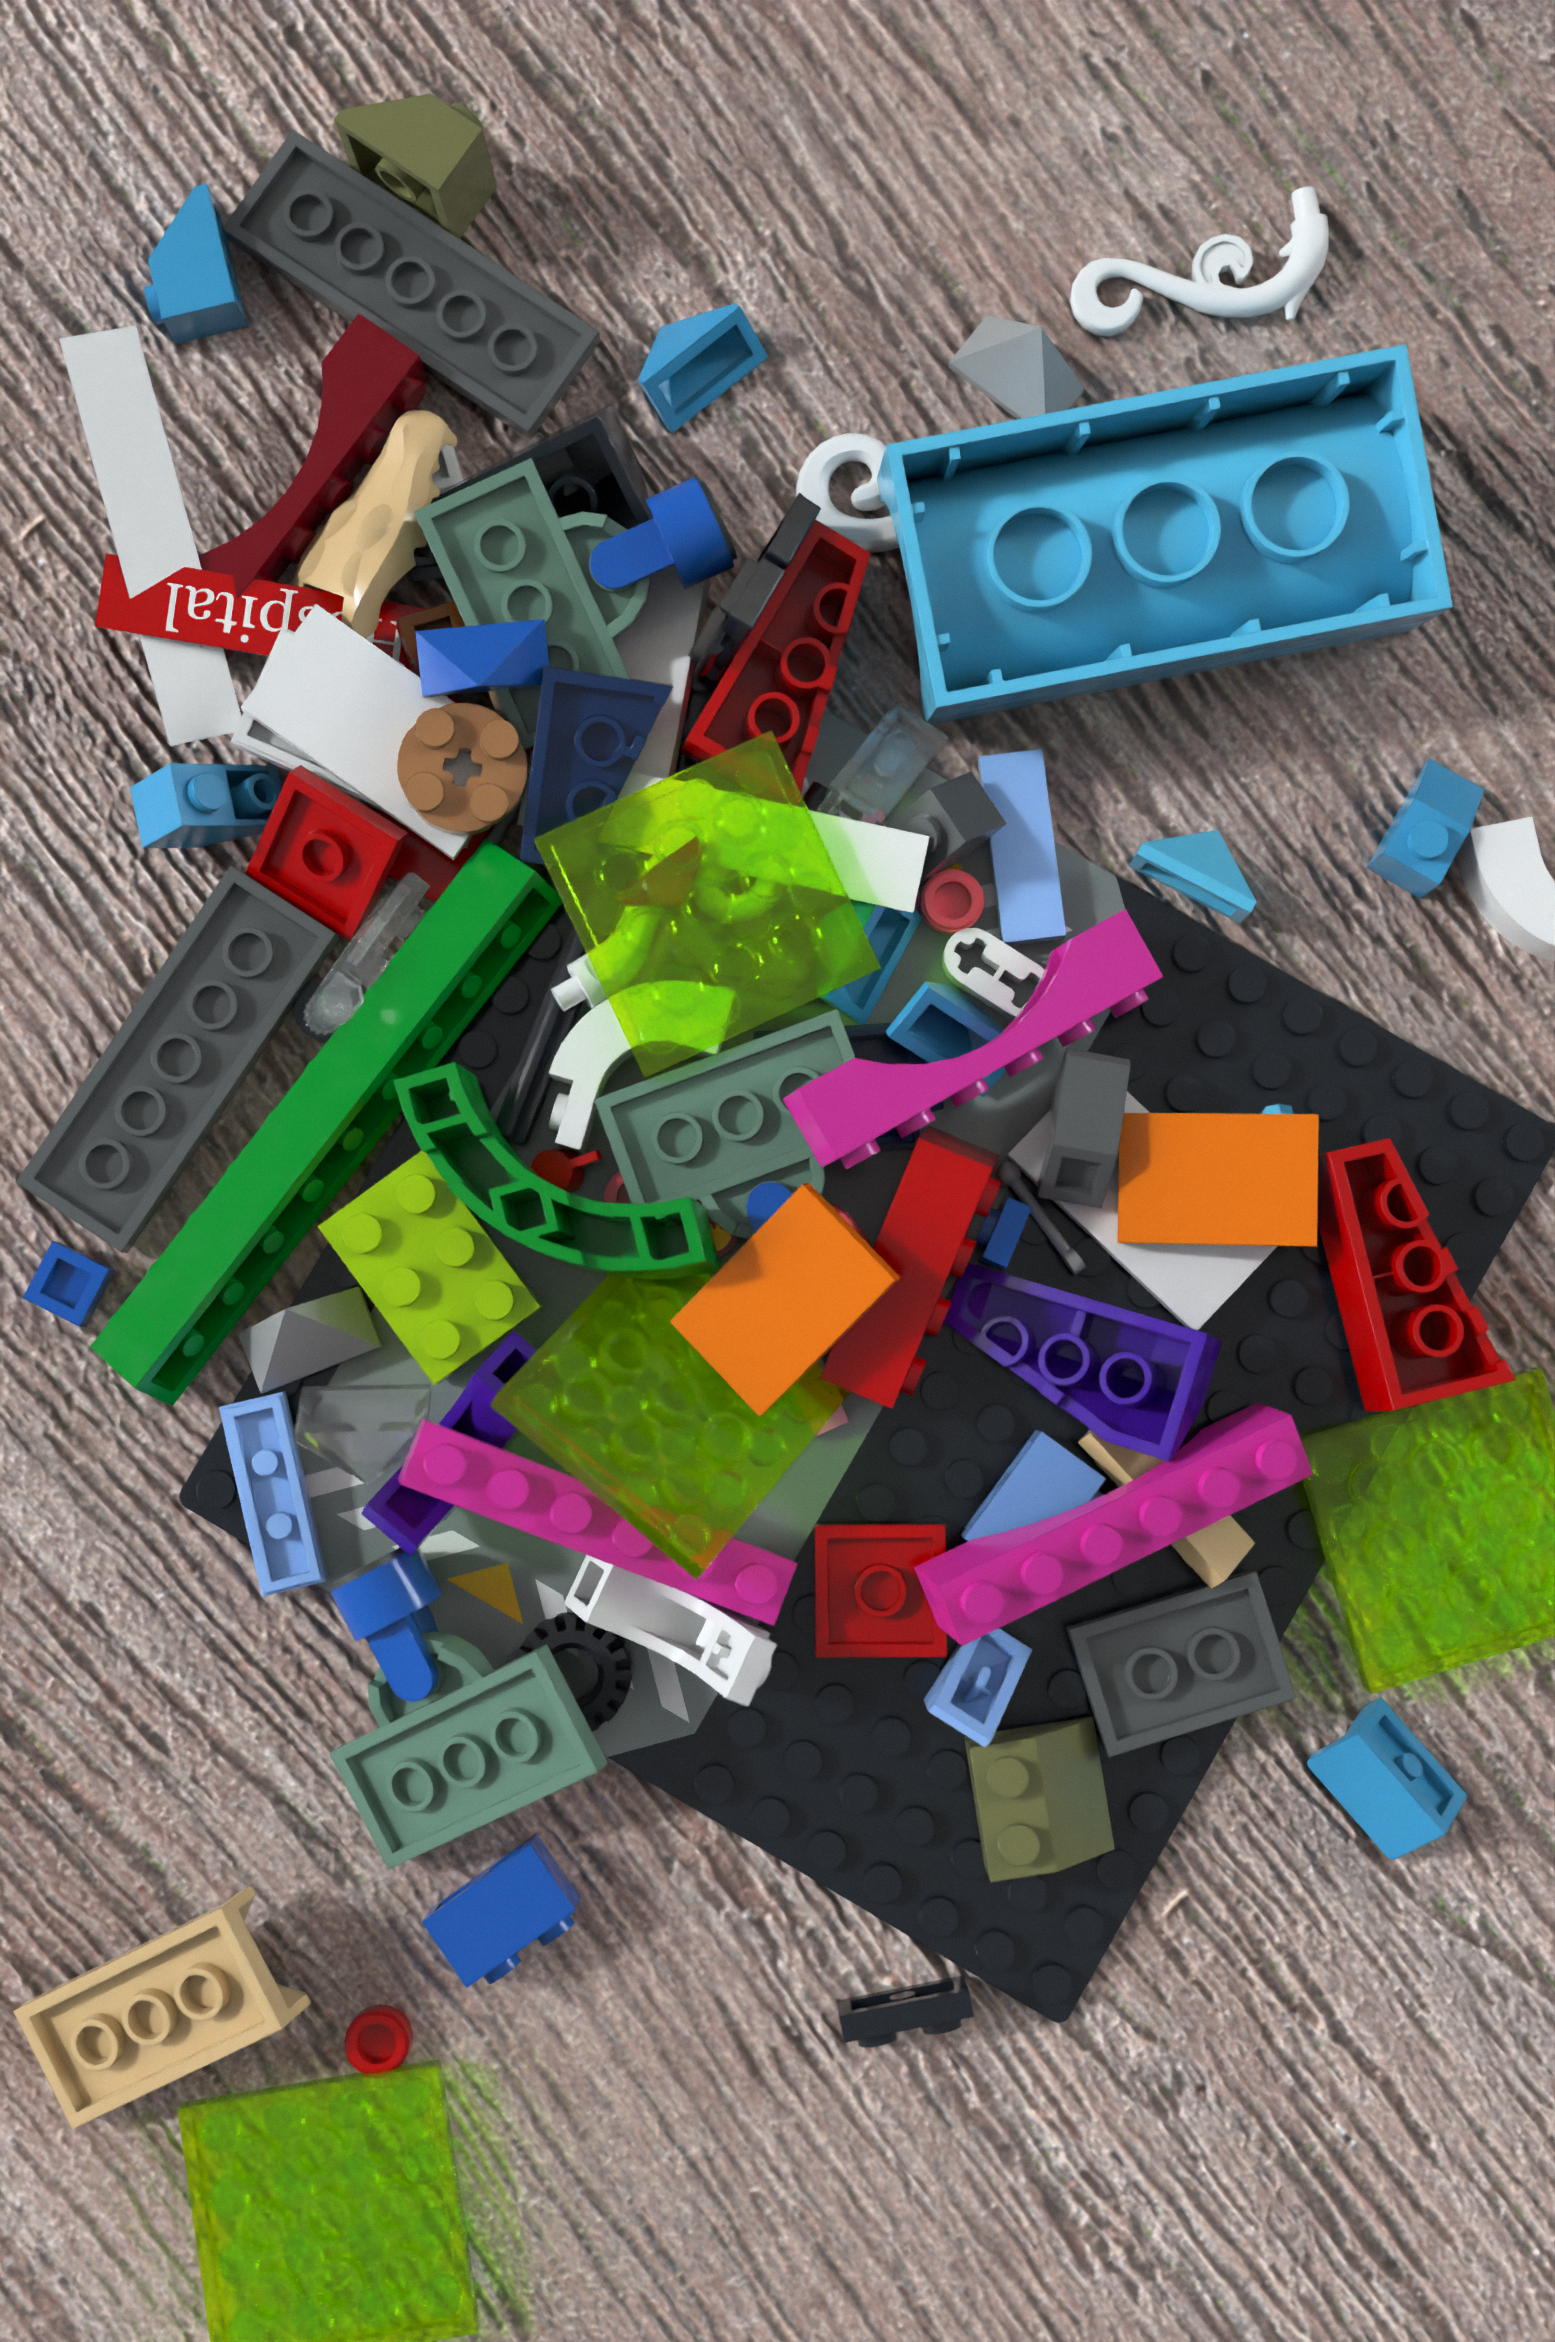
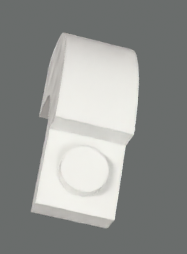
M1533 817L1472 828L1456 856L1463 882L1478 911L1501 936L1527 953L1555 962V881L1543 862Z
M659 981L642 984L619 992L604 1000L583 1016L562 1042L549 1070V1075L554 1081L572 1085L569 1095L559 1093L553 1106L549 1130L558 1132L555 1143L562 1149L585 1154L597 1113L594 1099L602 1097L609 1078L620 1065L631 1057L655 1049L676 1050L701 1058H707L720 1053L735 1003L734 993L694 982Z
M586 1555L564 1602L569 1609L586 1623L627 1638L675 1661L696 1674L725 1698L747 1707L756 1689L765 1682L770 1672L771 1656L777 1644L768 1639L770 1633L728 1608Z

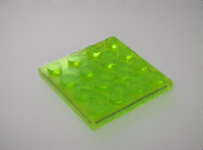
M772 730L534 838L538 852L644 1078L881 969Z
M708 1273L666 1279L621 1278L608 1275L496 1394L490 1406L697 1580L851 1392L821 1379L820 1376L823 1369L815 1364L766 1414L759 1417L670 1323L675 1315L712 1278Z
M1530 1367L1514 1372L1513 1375L1516 1381L1395 1411H1386L1300 1438L1313 1475L1303 1479L1304 1487L1365 1691L1371 1694L1555 1636V1411L1542 1368Z
M441 2059L401 2065L397 2069L372 2074L359 2072L185 2101L179 2106L177 2111L210 2342H430L478 2333L480 2318Z

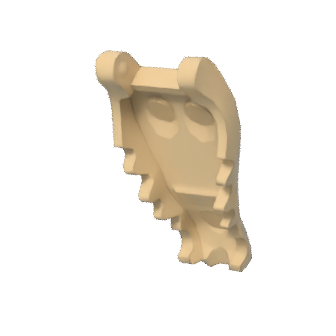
M424 410L408 411L400 416L395 422L381 454L352 496L332 512L327 523L315 534L301 555L293 586L328 591L343 596L341 621L364 638L369 637L376 630L381 605L388 592L399 579L416 566L414 558L415 548L424 547L427 543L414 511L430 505L433 498L439 497L440 490L432 480V475L440 468L438 462L440 450L445 445L455 447L458 443L457 437L441 417Z

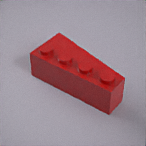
M815 519L757 623L739 648L686 738L680 752L681 754L756 799L793 807L798 806L804 778L819 734V727L827 699L838 669L837 665L849 630L870 558V552Z
M932 1126L918 1138L873 1247L875 1252L901 1278L832 1347L820 1376L821 1379L891 1409L894 1407L900 1392L913 1396L927 1363V1360L916 1356L925 1333L934 1337L938 1336L952 1301L941 1297L950 1274L962 1278L977 1243L966 1238L975 1214L987 1218L1001 1186V1181L991 1178L1000 1158L999 1154Z
M1390 1138L1318 1155V1225L1365 1411H1395L1516 1381L1506 1360L1499 1359L1486 1334L1490 1329L1478 1306L1471 1305L1454 1273L1458 1268L1448 1248L1441 1247L1426 1218L1430 1214Z

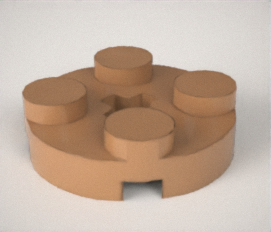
M452 703L440 708H431L424 711L417 718L415 725L406 733L401 743L397 760V773L400 786L410 807L429 826L453 835H475L491 829V826L501 822L519 805L527 783V759L515 727L502 719L496 712L476 704ZM461 752L471 754L472 763L482 767L480 776H469L466 786L455 785L453 773L444 771L447 760H456Z

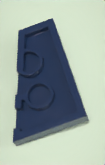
M544 666L519 861L584 869L634 763L637 761L647 741V737L660 710L673 688L672 684Z

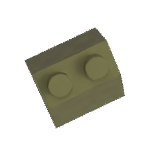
M425 94L341 109L334 118L352 169L459 239L497 189L483 125L476 115L459 103H453L451 106H448L432 94Z
M1093 1717L997 1731L986 1748L971 1738L964 1737L984 1866L990 1882L1058 1872L1115 1849Z

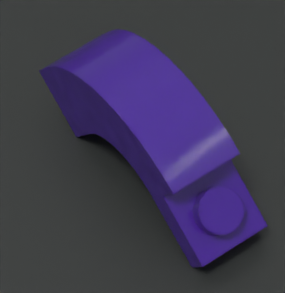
M513 1331L473 1374L462 1394L439 1424L506 1450L545 1401L564 1372ZM402 1465L366 1504L361 1515L412 1556L440 1523L446 1520L458 1506L401 1485L398 1477L402 1470Z

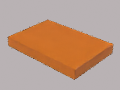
M1124 1113L1119 1142L1117 1243L1317 1247L1319 1114Z
M805 1183L793 1193L675 1315L670 1323L749 1407L761 1417L901 1277L810 1183Z

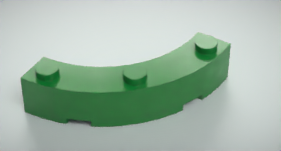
M453 1062L393 1080L402 1111L417 1144L428 1155L439 1174L448 1183L447 1186L476 1215L507 1237L557 1261L590 1272L621 1278H679L721 1269L706 1208L693 1198L685 1197L658 1203L627 1204L594 1201L569 1193L542 1178L515 1152L494 1122L483 1098L477 1076L459 1064Z

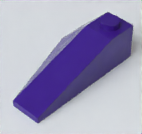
M968 1263L962 1278L958 1277L951 1299L952 1303L944 1323L990 1357L1040 1391L1039 1393L1070 1413L1104 1441L1172 1462L1204 1404L1222 1345L1221 1341L1207 1333Z

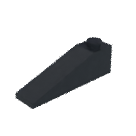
M611 404L441 491L439 497H435L431 501L432 504L532 458L558 518L579 512L603 514L627 530L652 519L645 501L649 496L640 463ZM428 542L424 547L415 548L414 558L416 566L405 574L409 582L444 578Z

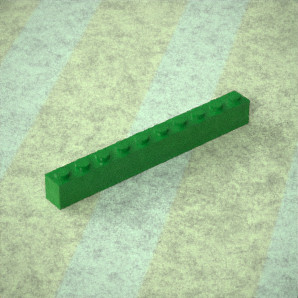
M484 839L474 854L463 864L460 872L439 899L424 914L421 922L397 953L385 964L382 972L358 1003L347 1013L343 1022L316 1057L308 1063L302 1075L281 1102L270 1112L263 1125L239 1156L228 1166L225 1174L197 1210L189 1216L186 1224L162 1255L150 1266L144 1278L120 1309L109 1319L106 1327L90 1346L134 1389L170 1406L176 1403L402 1111L393 1080L436 1067L563 903L564 899L536 871L488 839Z

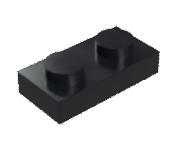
M964 1975L838 2000L839 2020L844 2043L858 2040L859 2046L864 2048L889 2044L897 2039L896 2032L921 2027L923 2033L928 2035L951 2032L961 2027V2019L974 2017L969 1989Z

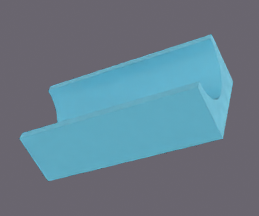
M1406 344L886 445L877 476L881 503L887 505L893 521L908 585L918 648L921 681L919 703L924 726L1409 632L1453 607Z

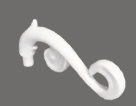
M1303 187L1291 194L1296 220L1290 225L1292 233L1290 242L1279 251L1280 257L1289 256V259L1283 269L1273 278L1248 288H1234L1221 283L1219 274L1229 272L1234 277L1235 284L1241 285L1249 276L1253 264L1250 246L1239 236L1229 234L1212 237L1199 247L1192 262L1193 281L1140 262L1118 258H1102L1091 261L1080 270L1072 284L1070 305L1075 319L1083 329L1095 335L1108 337L1123 333L1133 324L1140 313L1143 301L1142 293L1139 290L1131 289L1129 299L1118 307L1104 306L1098 299L1096 293L1098 285L1109 278L1123 277L1137 282L1201 313L1220 317L1249 318L1269 314L1284 307L1286 320L1291 321L1295 319L1300 303L1323 269L1328 253V220L1325 214H1320L1316 188Z

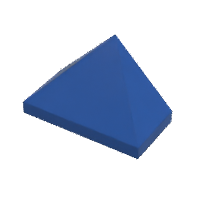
M544 619L415 631L422 697L542 686L544 666H550Z

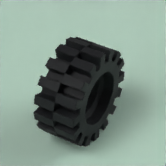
M565 1612L558 1614L552 1619L548 1620L547 1618L525 1638L515 1656V1659L546 1644L553 1656L567 1648H577L587 1652L597 1665L598 1680L592 1691L582 1697L575 1698L592 1732L599 1729L600 1725L604 1722H609L617 1714L619 1708L624 1703L631 1685L632 1659L631 1654L627 1653L624 1644L626 1641L624 1638L586 1623L577 1614Z

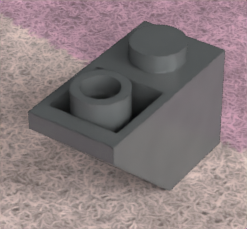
M968 772L927 790L886 827L930 836L919 884L920 888L936 873L947 870L966 858L1007 823L973 773Z

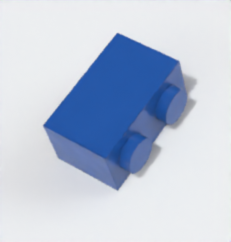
M536 1833L433 1906L422 1923L466 1988L482 1977L490 1985L505 1976L521 1962L516 1953L536 1938L542 1946H545L565 1933L575 1923L570 1914L576 1910L581 1897Z

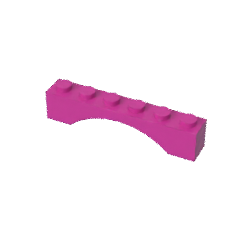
M1124 909L1051 951L1043 976L1023 1010L997 1037L981 1048L960 1057L926 1064H884L853 1058L798 1088L783 1098L820 1167L822 1168L840 1158L845 1169H848L881 1150L875 1141L876 1137L894 1127L901 1138L909 1135L935 1120L930 1110V1107L950 1097L955 1107H958L989 1090L990 1087L984 1077L1001 1067H1004L1008 1076L1012 1077L1044 1059L1038 1049L1042 1044L1057 1037L1061 1046L1065 1047L1097 1029L1091 1019L1092 1016L1110 1008L1113 1016L1117 1018L1149 1000L1143 988L1159 980L1163 975L1127 910Z
M1257 1402L1201 1429L1185 1446L1177 1451L1172 1462L1164 1461L1140 1477L1108 1494L1036 1523L972 1539L914 1567L938 1627L961 1646H964L1313 1475L1292 1416Z
M423 1417L398 1477L399 1483L403 1486L772 1626L775 1625L798 1564L772 1551L609 1491Z

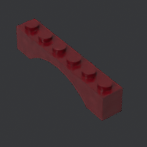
M358 313L321 362L323 394L318 427L307 458L287 492L263 518L239 536L206 553L198 555L202 570L233 575L236 600L254 579L278 583L277 581L292 562L294 564L300 562L301 555L315 536L316 529L328 513L332 514L341 504L349 499L353 490L352 481L366 463L372 465L376 462L397 419L408 411L416 410L425 396L428 378L420 356L360 313ZM223 648L226 661L236 650Z

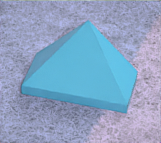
M1219 830L1143 842L1129 864L1130 868L1239 924L1252 912L1257 902Z

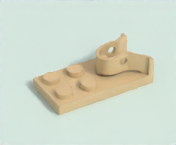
M252 1885L242 1889L224 1904L28 2000L13 2011L72 2129L282 2030L311 2004L307 1993L275 1983L244 1921L256 1895Z

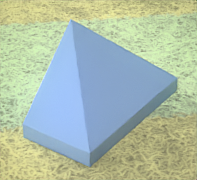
M999 1628L964 1646L958 1643L924 1698L928 1712L986 1748L996 1732L1032 1649Z

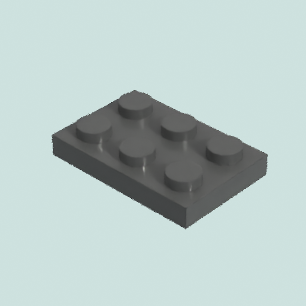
M1254 1570L1230 1576L1212 1589L1207 1584L1066 1627L1108 1757L1297 1699L1257 1572Z

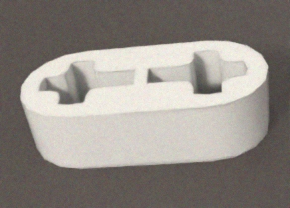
M965 928L956 932L948 940L942 954V968L946 977L952 983L1012 1021L1026 1004L1022 1008H1018L1011 1002L1015 992L1000 982V977L1004 975L1018 984L1024 982L1028 977L1033 979L1038 985L1044 973V969L1040 965L989 932L979 928ZM974 943L980 945L984 949L981 960L995 969L996 973L994 976H991L977 967L971 969L968 974L962 972L958 968L961 957L954 950L958 946L968 950Z

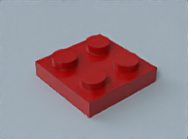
M300 765L289 772L245 875L351 942L361 934L408 832Z
M944 1523L815 1524L816 1658L947 1657V1633L938 1627L914 1567L946 1552V1527Z

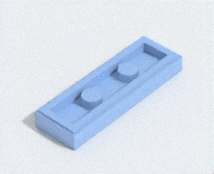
M1042 749L979 756L980 784L1007 823L988 839L1000 940L1007 945L1064 939L1066 928Z
M286 1391L220 1406V1415L262 1597L326 1582L328 1575Z

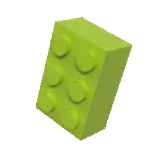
M420 1151L317 1227L433 1385H436L446 1380L544 1306L479 1217L447 1186L448 1183L439 1174L428 1155Z

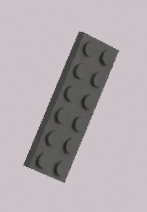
M292 130L222 228L227 240L351 322L358 313L363 315L417 353L421 358L425 371L529 440H532L601 341L597 329L295 130Z
M230 865L16 1183L120 1252L128 1253L294 1007L295 999L304 985L313 979L340 937Z

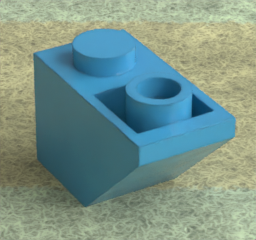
M169 763L130 787L142 848H199L262 834L282 790L278 766Z

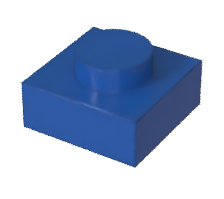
M1008 1197L1002 1211L991 1208L975 1240L977 1244L986 1247L980 1262L1001 1271L1007 1268L1032 1207Z
M52 1241L23 1299L79 1327H87L116 1270L60 1242Z

